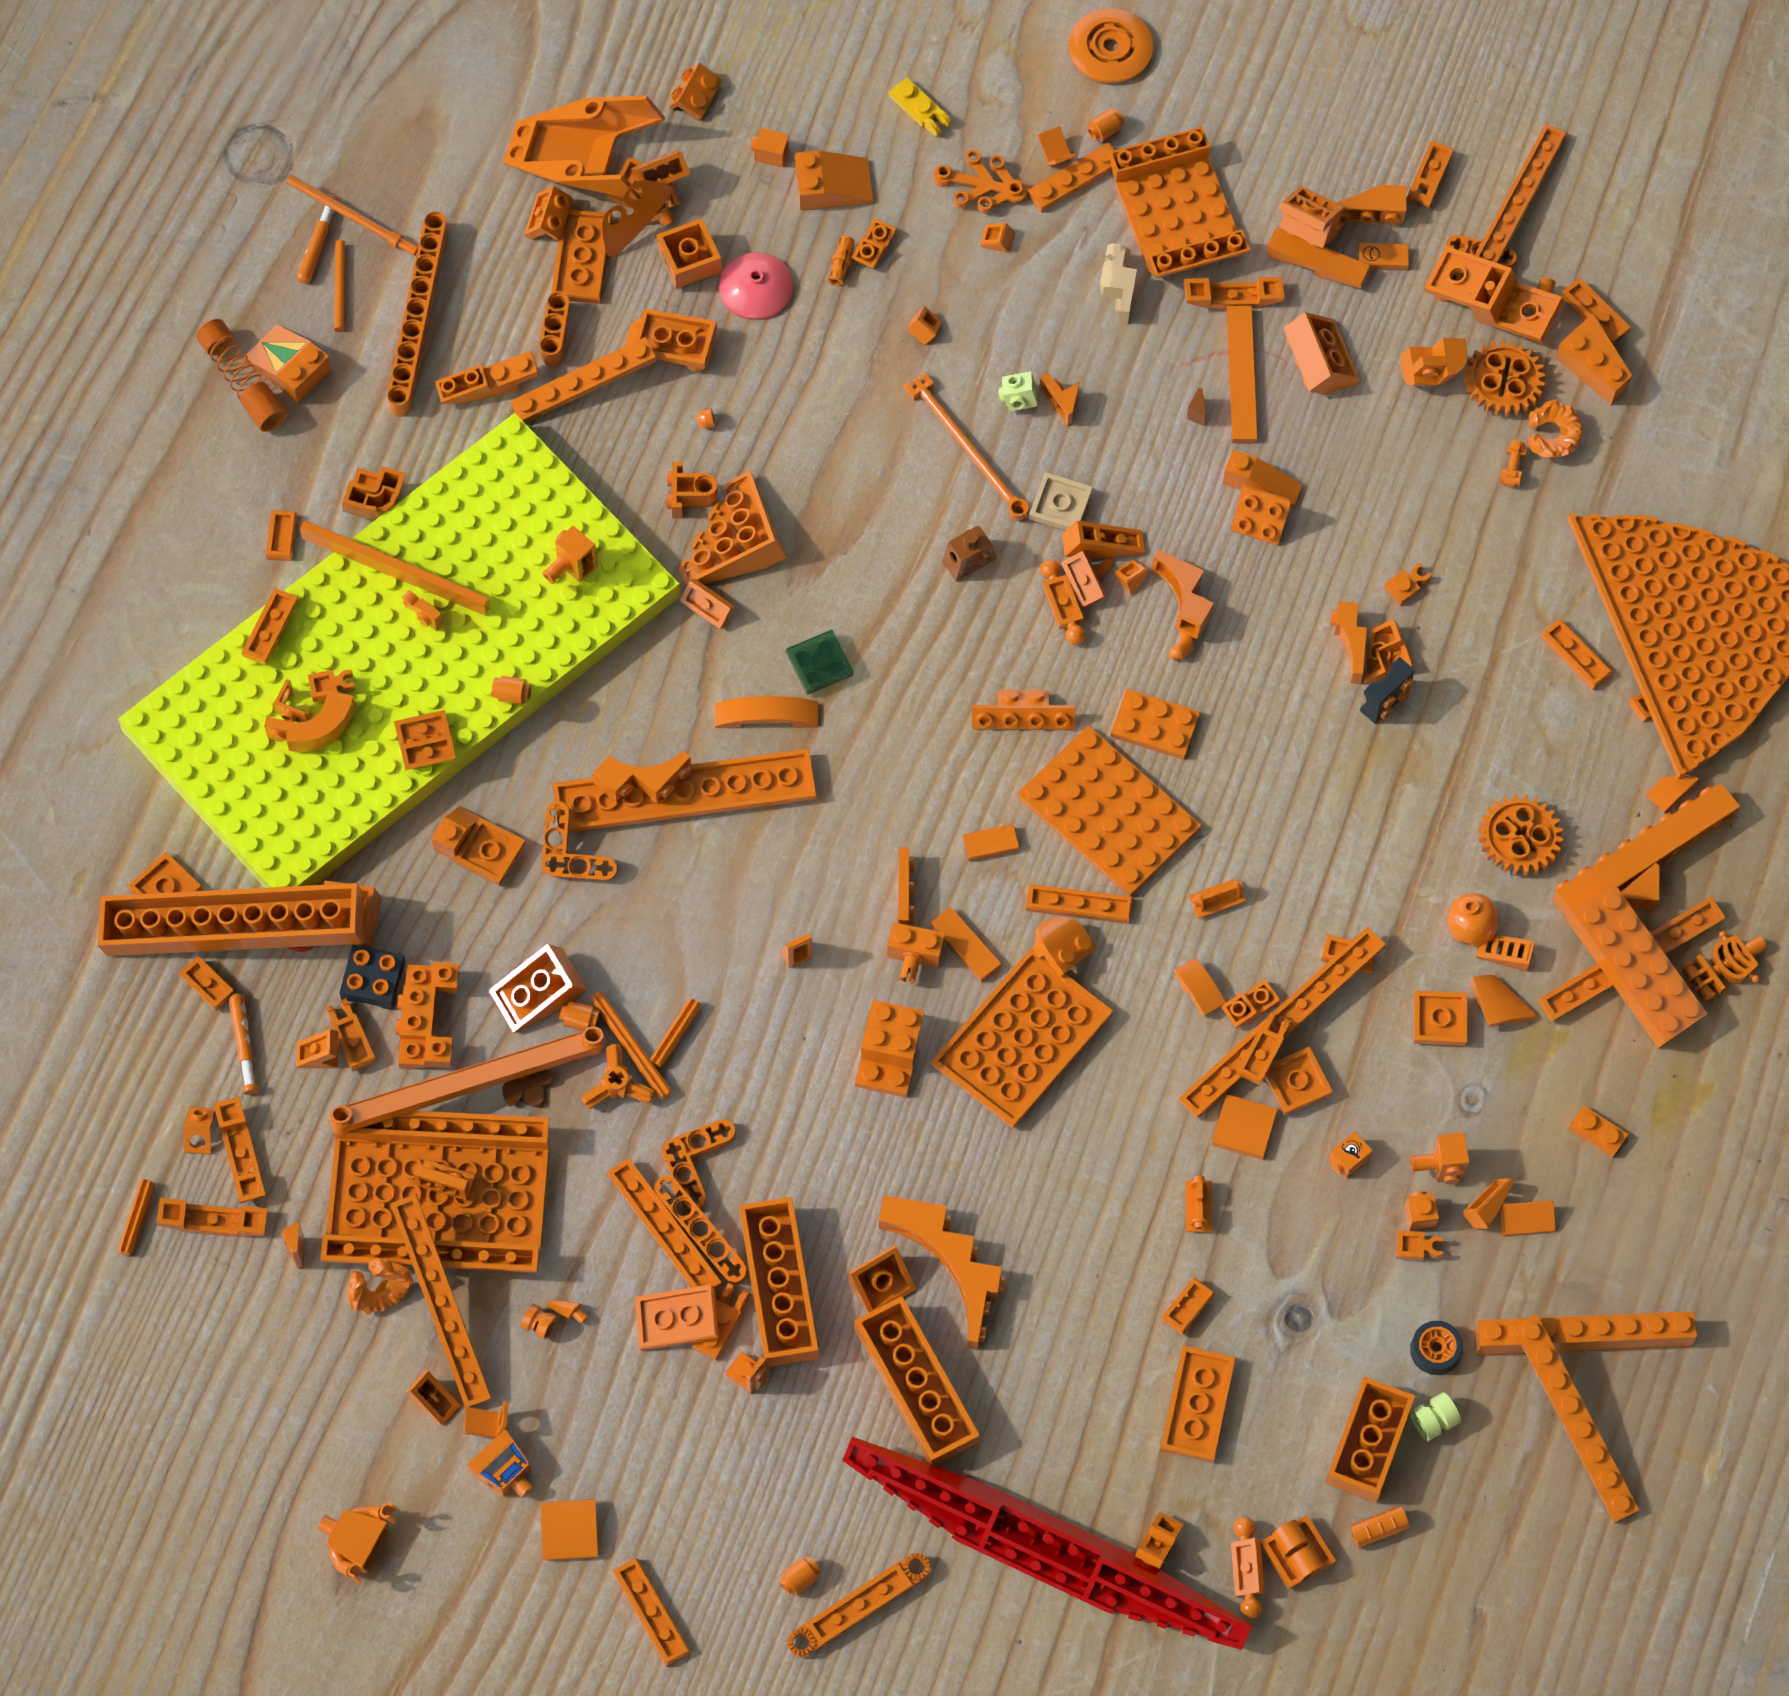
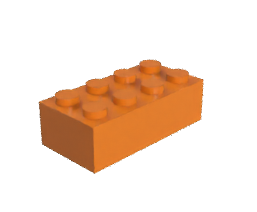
M1364 1376L1325 1484L1376 1503L1415 1395Z

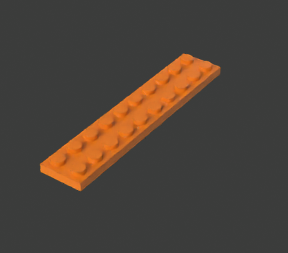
M809 749L691 764V771L688 776L683 780L679 779L674 784V789L666 798L662 797L658 802H655L635 785L626 797L622 796L616 802L593 784V778L552 783L554 800L564 802L570 809L569 833L816 800ZM557 805L558 827L564 829L565 823L559 824V818L565 815V811L561 810L560 805Z

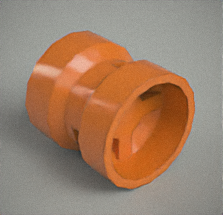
M533 1303L526 1311L520 1327L527 1331L533 1330L538 1337L545 1340L553 1330L557 1316L551 1312H543L540 1306Z

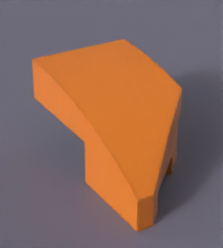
M1664 776L1646 793V796L1666 813L1682 795L1685 796L1699 779L1696 776H1684L1680 779L1677 776Z

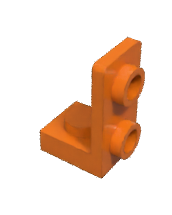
M741 1351L726 1370L725 1376L752 1394L756 1388L760 1390L768 1379L767 1359L761 1356L755 1362Z

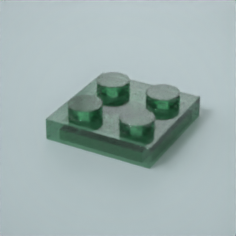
M832 629L786 648V654L807 695L854 676V671Z

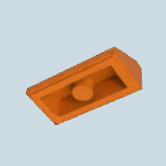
M1553 1201L1502 1204L1498 1211L1502 1236L1555 1232Z
M296 1222L281 1230V1235L296 1267L301 1269L303 1267L305 1237L300 1223Z

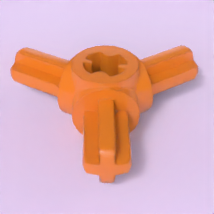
M611 1044L607 1046V1068L604 1069V1077L599 1079L600 1084L581 1097L583 1104L588 1109H592L608 1097L614 1099L625 1098L626 1096L649 1104L653 1099L654 1090L633 1081L634 1077L629 1075L627 1067L623 1066L621 1045ZM616 1080L617 1082H621V1084L618 1085L616 1082L612 1083V1081Z

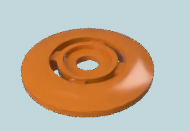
M1100 9L1088 13L1075 24L1069 37V54L1075 67L1086 77L1101 83H1122L1137 77L1146 69L1153 54V38L1146 24L1134 14L1121 9ZM1094 34L1092 41H1087ZM1107 40H1114L1118 43V48L1114 51H1108L1104 48V43ZM1130 50L1133 51V53L1131 54V56H1130L1129 58H1127L1126 60L1122 61L1123 59H1125V58L1127 57V55L1129 54V51H1130Z

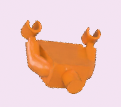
M385 1503L383 1506L356 1507L351 1511L344 1510L338 1521L327 1515L322 1518L318 1530L330 1535L326 1544L329 1549V1557L338 1572L351 1577L357 1584L361 1583L357 1578L360 1573L368 1574L367 1569L389 1530L388 1524L384 1520L395 1523L396 1519L391 1514L393 1511H399L398 1507L392 1503Z

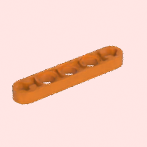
M668 1175L660 1177L654 1186L660 1200L727 1281L731 1283L743 1281L747 1274L744 1262L676 1179ZM663 1182L667 1184L672 1182L674 1184L671 1189L676 1196L679 1192L683 1194V1196L676 1198L672 1205L668 1203V1201L673 1200L667 1192L660 1193L663 1189L661 1186ZM686 1201L690 1203L691 1212L689 1215L680 1216L677 1214L676 1207L680 1202ZM698 1222H704L708 1225V1233L703 1237H698L693 1233V1227ZM719 1242L725 1246V1253L723 1256L716 1258L711 1255L710 1248L714 1243ZM732 1254L734 1257L729 1260L735 1267L741 1266L739 1269L741 1275L739 1277L735 1275L728 1276L730 1272L729 1267L725 1263L720 1267L718 1263L725 1261Z

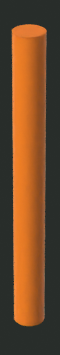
M337 240L335 242L334 330L336 332H343L345 241Z

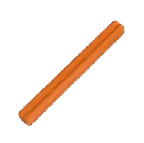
M598 991L590 997L591 1003L596 1010L600 1011L599 1014L654 1090L660 1100L669 1097L672 1094L670 1087L604 993Z

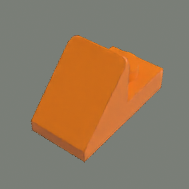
M1048 372L1040 377L1039 389L1068 426L1072 424L1079 393V382L1063 390L1060 381L1056 378L1053 379Z
M329 1029L297 1042L296 1067L336 1068L338 1066L339 1031Z

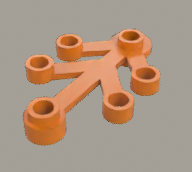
M975 149L967 152L966 163L973 167L979 177L954 172L947 165H940L934 170V182L940 187H947L952 182L975 187L968 192L958 191L955 193L954 204L958 208L966 207L969 202L991 191L998 192L999 194L992 198L984 196L978 200V210L986 214L992 208L1006 201L1014 204L1019 203L1027 195L1025 183L1011 177L1004 166V158L1000 155L991 157L990 169L998 173L1002 182L993 180L981 162L980 152ZM976 156L977 159L971 160L969 157ZM996 161H998V162H1000L1001 164L997 166V165H994L993 163L996 162ZM940 172H946L948 174L941 175ZM1011 189H1018L1019 191L1013 192ZM963 197L965 201L960 202L957 199ZM982 203H988L989 206H988V207H983V206H981V204H982Z

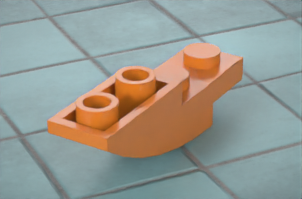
M528 351L485 368L482 364L439 379L435 383L442 405L482 400L519 389V383L538 377L540 374L533 353Z

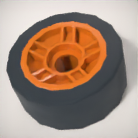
M1430 1321L1422 1324L1416 1330L1410 1344V1355L1414 1364L1421 1371L1431 1375H1442L1450 1372L1458 1364L1463 1351V1340L1459 1331L1444 1321ZM1432 1344L1434 1346L1441 1345V1351H1434L1432 1349Z

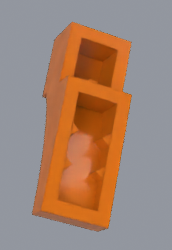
M1338 601L1337 609L1331 611L1330 625L1335 626L1334 635L1340 636L1346 648L1350 663V683L1361 684L1367 627H1357L1359 603Z

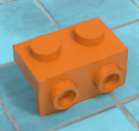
M701 63L691 68L687 67L680 77L682 82L671 93L670 98L672 101L668 106L672 110L680 107L696 120L702 118L722 81L720 77Z

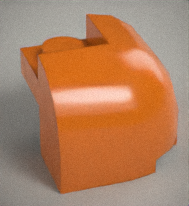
M1442 338L1433 347H1409L1400 355L1401 370L1406 384L1410 386H1437L1450 381L1464 368L1467 362L1466 339Z
M381 466L379 473L357 467L354 479L349 481L342 501L343 512L367 519L379 518L398 503L406 481V473Z

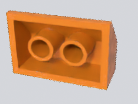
M1304 312L1283 328L1287 336V343L1294 353L1295 363L1300 368L1304 378L1303 383L1310 392L1324 395L1360 383L1335 319Z

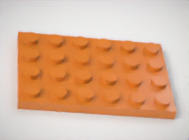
M1089 725L1017 793V797L1127 896H1132L1201 829V824Z
M1030 948L934 1057L931 1065L1013 1129L1113 1015V1010L1065 973L1058 977L1046 958L1043 956L1038 958L1034 949Z

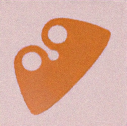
M648 180L633 182L624 194V202L628 207L634 209L633 213L627 215L626 209L621 205H615L607 210L602 220V234L608 257H614L621 252L645 228L668 199L672 186ZM635 187H640L642 190L641 197L637 201H631L629 199L630 191ZM613 211H619L621 213L620 221L615 225H610L608 222L609 215Z

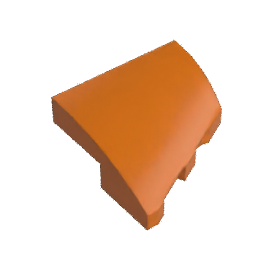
M1394 619L1370 629L1369 641L1371 645L1366 656L1368 660L1367 673L1363 675L1366 684L1383 680L1390 673L1394 661L1399 657L1415 669L1401 627Z
M1496 975L1472 977L1470 986L1478 1008L1482 1009L1488 1028L1509 1022L1514 1025L1535 1019L1534 1012Z

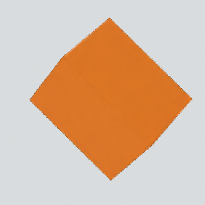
M895 1245L849 1272V1285L867 1313L916 1290Z

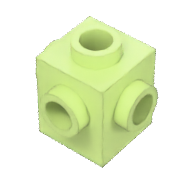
M1031 371L1002 377V387L999 388V396L1001 402L1006 403L1009 412L1038 406V390Z

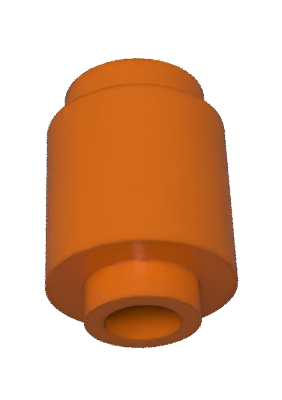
M1116 108L1112 110L1107 109L1088 121L1087 131L1093 140L1102 142L1120 131L1125 121L1122 114Z
M503 675L501 678H494L492 697L497 698L498 701L523 705L525 700L530 699L531 685H528L527 679Z
M569 1000L568 1005H562L559 1019L563 1020V1026L584 1031L588 1027H596L600 1011L595 1010L594 1006Z
M806 1556L804 1559H798L780 1574L782 1580L779 1583L788 1595L794 1593L798 1596L818 1580L817 1576L821 1574V1570L809 1556Z

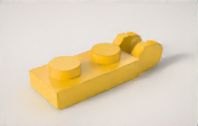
M907 77L889 91L890 98L921 127H925L934 136H938L941 131L939 126L932 120L933 118H936L946 127L952 124L950 117Z

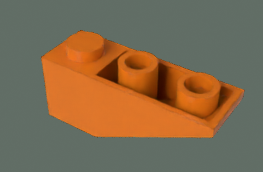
M1382 184L1337 202L1344 206L1339 221L1342 223L1358 221L1365 224L1373 222L1389 225L1404 224L1406 215V186Z

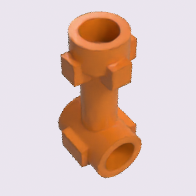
M1514 440L1507 448V454L1511 455L1508 469L1502 468L1500 483L1505 484L1507 487L1515 488V486L1521 485L1523 471H1518L1521 456L1526 457L1527 452L1526 444L1522 441Z

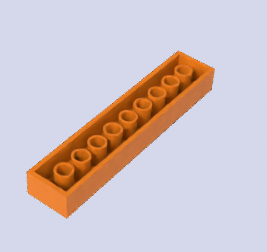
M357 883L101 896L98 947L106 956L363 944L365 894Z

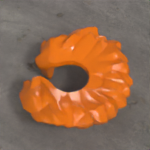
M1554 399L1530 412L1528 425L1531 429L1537 431L1538 426L1546 423H1554L1560 428V435L1555 439H1547L1538 433L1529 436L1527 444L1532 452L1537 453L1542 458H1558L1568 456L1579 447V442L1582 441L1583 426L1580 424L1578 415L1573 411L1572 406L1561 404L1559 400Z
M377 1257L369 1259L368 1269L372 1274L387 1280L382 1281L379 1286H376L375 1291H370L367 1288L363 1273L353 1271L346 1290L348 1304L354 1311L363 1310L367 1315H371L372 1312H378L379 1310L385 1311L387 1307L399 1304L400 1299L404 1298L405 1294H408V1288L414 1283L412 1276L409 1274V1269L398 1262L389 1261L388 1259H379Z

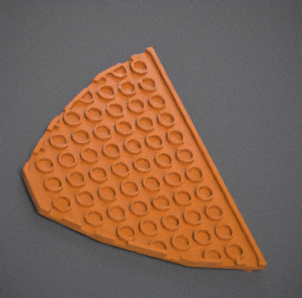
M1569 514L1567 518L1675 773L1678 779H1680L1741 738L1789 678V564L1780 561L1778 556L1762 549L1758 551L1747 546V542L1727 535L1724 538L1713 535L1711 531L1677 522L1673 524L1659 521L1657 517L1649 515L1617 514L1616 517H1601V514H1591V516Z

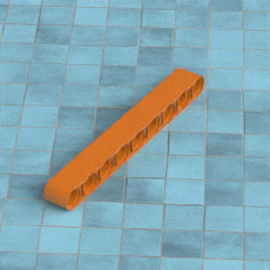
M432 211L424 218L387 393L389 409L393 415L398 417L407 415L412 409L448 236L446 218L444 214L438 211ZM435 225L440 226L439 228H432ZM429 247H436V248L433 249V250H428V249H427V248H429ZM426 268H430V269H431L430 271H427V272L422 271L423 269H426ZM420 290H426L425 293H418ZM415 312H423L420 315H414ZM412 333L418 334V335L415 336V337H410V336H409V335L412 334ZM407 355H412V356H413V357L410 358V359H405V358H404V357L407 356ZM402 377H408V378H409L408 380H405V381L399 380V379L402 378ZM398 399H403V400H404V401L401 402V403H396V402H395V401L398 400Z

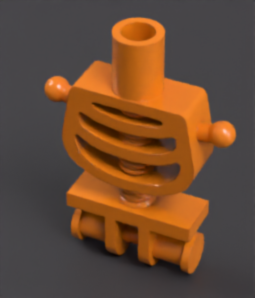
M1720 931L1719 937L1722 940L1716 943L1711 953L1714 966L1710 967L1704 957L1699 954L1694 961L1700 969L1699 971L1694 967L1693 961L1686 963L1682 966L1681 970L1685 971L1689 976L1688 981L1690 983H1697L1695 991L1703 995L1705 1002L1712 1000L1717 994L1720 996L1724 993L1726 987L1718 976H1721L1731 984H1741L1748 977L1751 978L1752 982L1757 983L1760 977L1754 974L1758 966L1754 957L1767 949V945L1762 937L1757 936L1743 944L1737 935L1727 938V933ZM1718 951H1721V956L1723 958L1722 962L1719 958ZM1705 976L1706 980L1702 982L1700 978ZM1711 985L1716 992H1713L1709 986Z

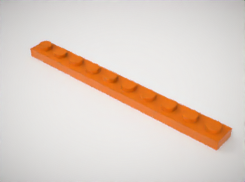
M1367 926L1274 1011L1277 1015L1270 1031L1278 1034L1282 1022L1288 1019L1292 1022L1284 1037L1286 1039L1386 947V944ZM1266 1019L1179 1097L1178 1101L1196 1119L1243 1078L1236 1074L1260 1026L1263 1027Z

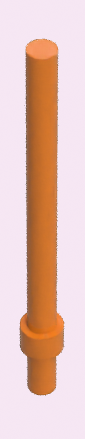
M293 175L288 177L287 184L382 237L392 247H399L413 256L417 253L418 247L403 239V235L400 233L389 231Z

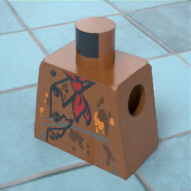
M976 526L948 542L942 562L954 580L958 581L996 560L997 557L993 545L980 526Z

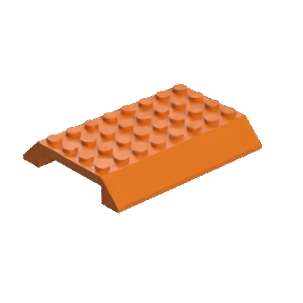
M412 1111L352 1130L345 1135L334 1133L335 1146L326 1234H323L321 1262L369 1264V1259L377 1257L398 1262L402 1266H413L390 1204L417 1194L444 1268L537 1273L541 1256L549 1160V1117ZM425 1160H429L473 1174L475 1180L467 1201L417 1186L413 1175L416 1166H422Z

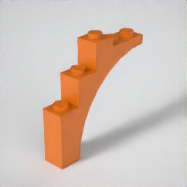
M883 1195L879 1229L900 1234L920 1244L932 1253L949 1271L959 1288L966 1308L968 1322L967 1348L978 1350L979 1341L984 1342L987 1326L982 1325L983 1316H989L991 1300H997L998 1292L1004 1293L1006 1277L1001 1276L1002 1267L975 1263L978 1246L974 1245V1236L946 1232L949 1231L951 1215H946V1205Z

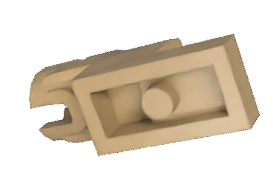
M1114 243L1107 246L1100 289L1104 298L1116 300L1115 313H1119L1118 323L1128 324L1137 269L1130 268V249L1124 245Z

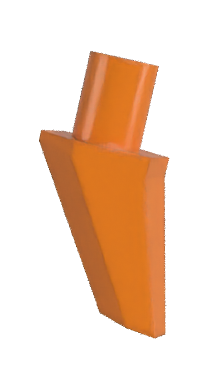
M551 1300L546 1305V1307L566 1316L568 1319L571 1317L575 1318L580 1324H583L589 1317L580 1309L581 1303Z

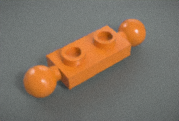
M1053 559L1045 560L1040 566V572L1044 578L1049 580L1043 581L1042 587L1059 630L1068 628L1066 631L1067 641L1072 645H1080L1086 638V632L1083 627L1077 624L1083 623L1084 618L1067 575L1058 577L1060 565L1057 561Z
M1240 1517L1233 1526L1234 1532L1240 1538V1541L1231 1542L1235 1597L1245 1598L1240 1605V1612L1244 1618L1254 1620L1262 1613V1605L1256 1599V1595L1265 1594L1260 1539L1251 1538L1255 1532L1253 1520L1249 1517Z

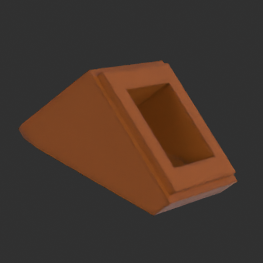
M1199 387L1188 406L1187 419L1204 426L1206 418L1203 389Z

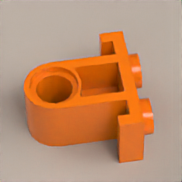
M672 462V471H667V486H672V494H667V509H672V518H683L682 507H708L715 504L718 499V484L714 476L707 473H683V462ZM702 488L710 489L708 492H701L700 490Z

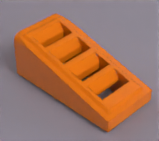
M810 933L788 942L781 949V954L788 967L791 968L812 958V937Z
M1495 935L1489 941L1493 943L1490 953L1485 952L1487 943L1478 946L1476 958L1527 971L1535 942ZM1498 945L1503 946L1501 955L1496 954ZM1508 947L1513 948L1512 956H1506ZM1519 950L1524 951L1522 958L1517 957Z
M1511 1178L1495 1179L1463 1211V1215L1474 1229H1487L1514 1184Z

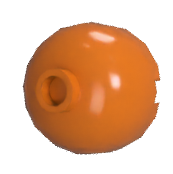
M1467 893L1455 899L1449 907L1447 925L1449 933L1455 941L1468 943L1469 946L1475 947L1486 944L1494 938L1500 925V918L1497 907L1490 898L1479 893Z

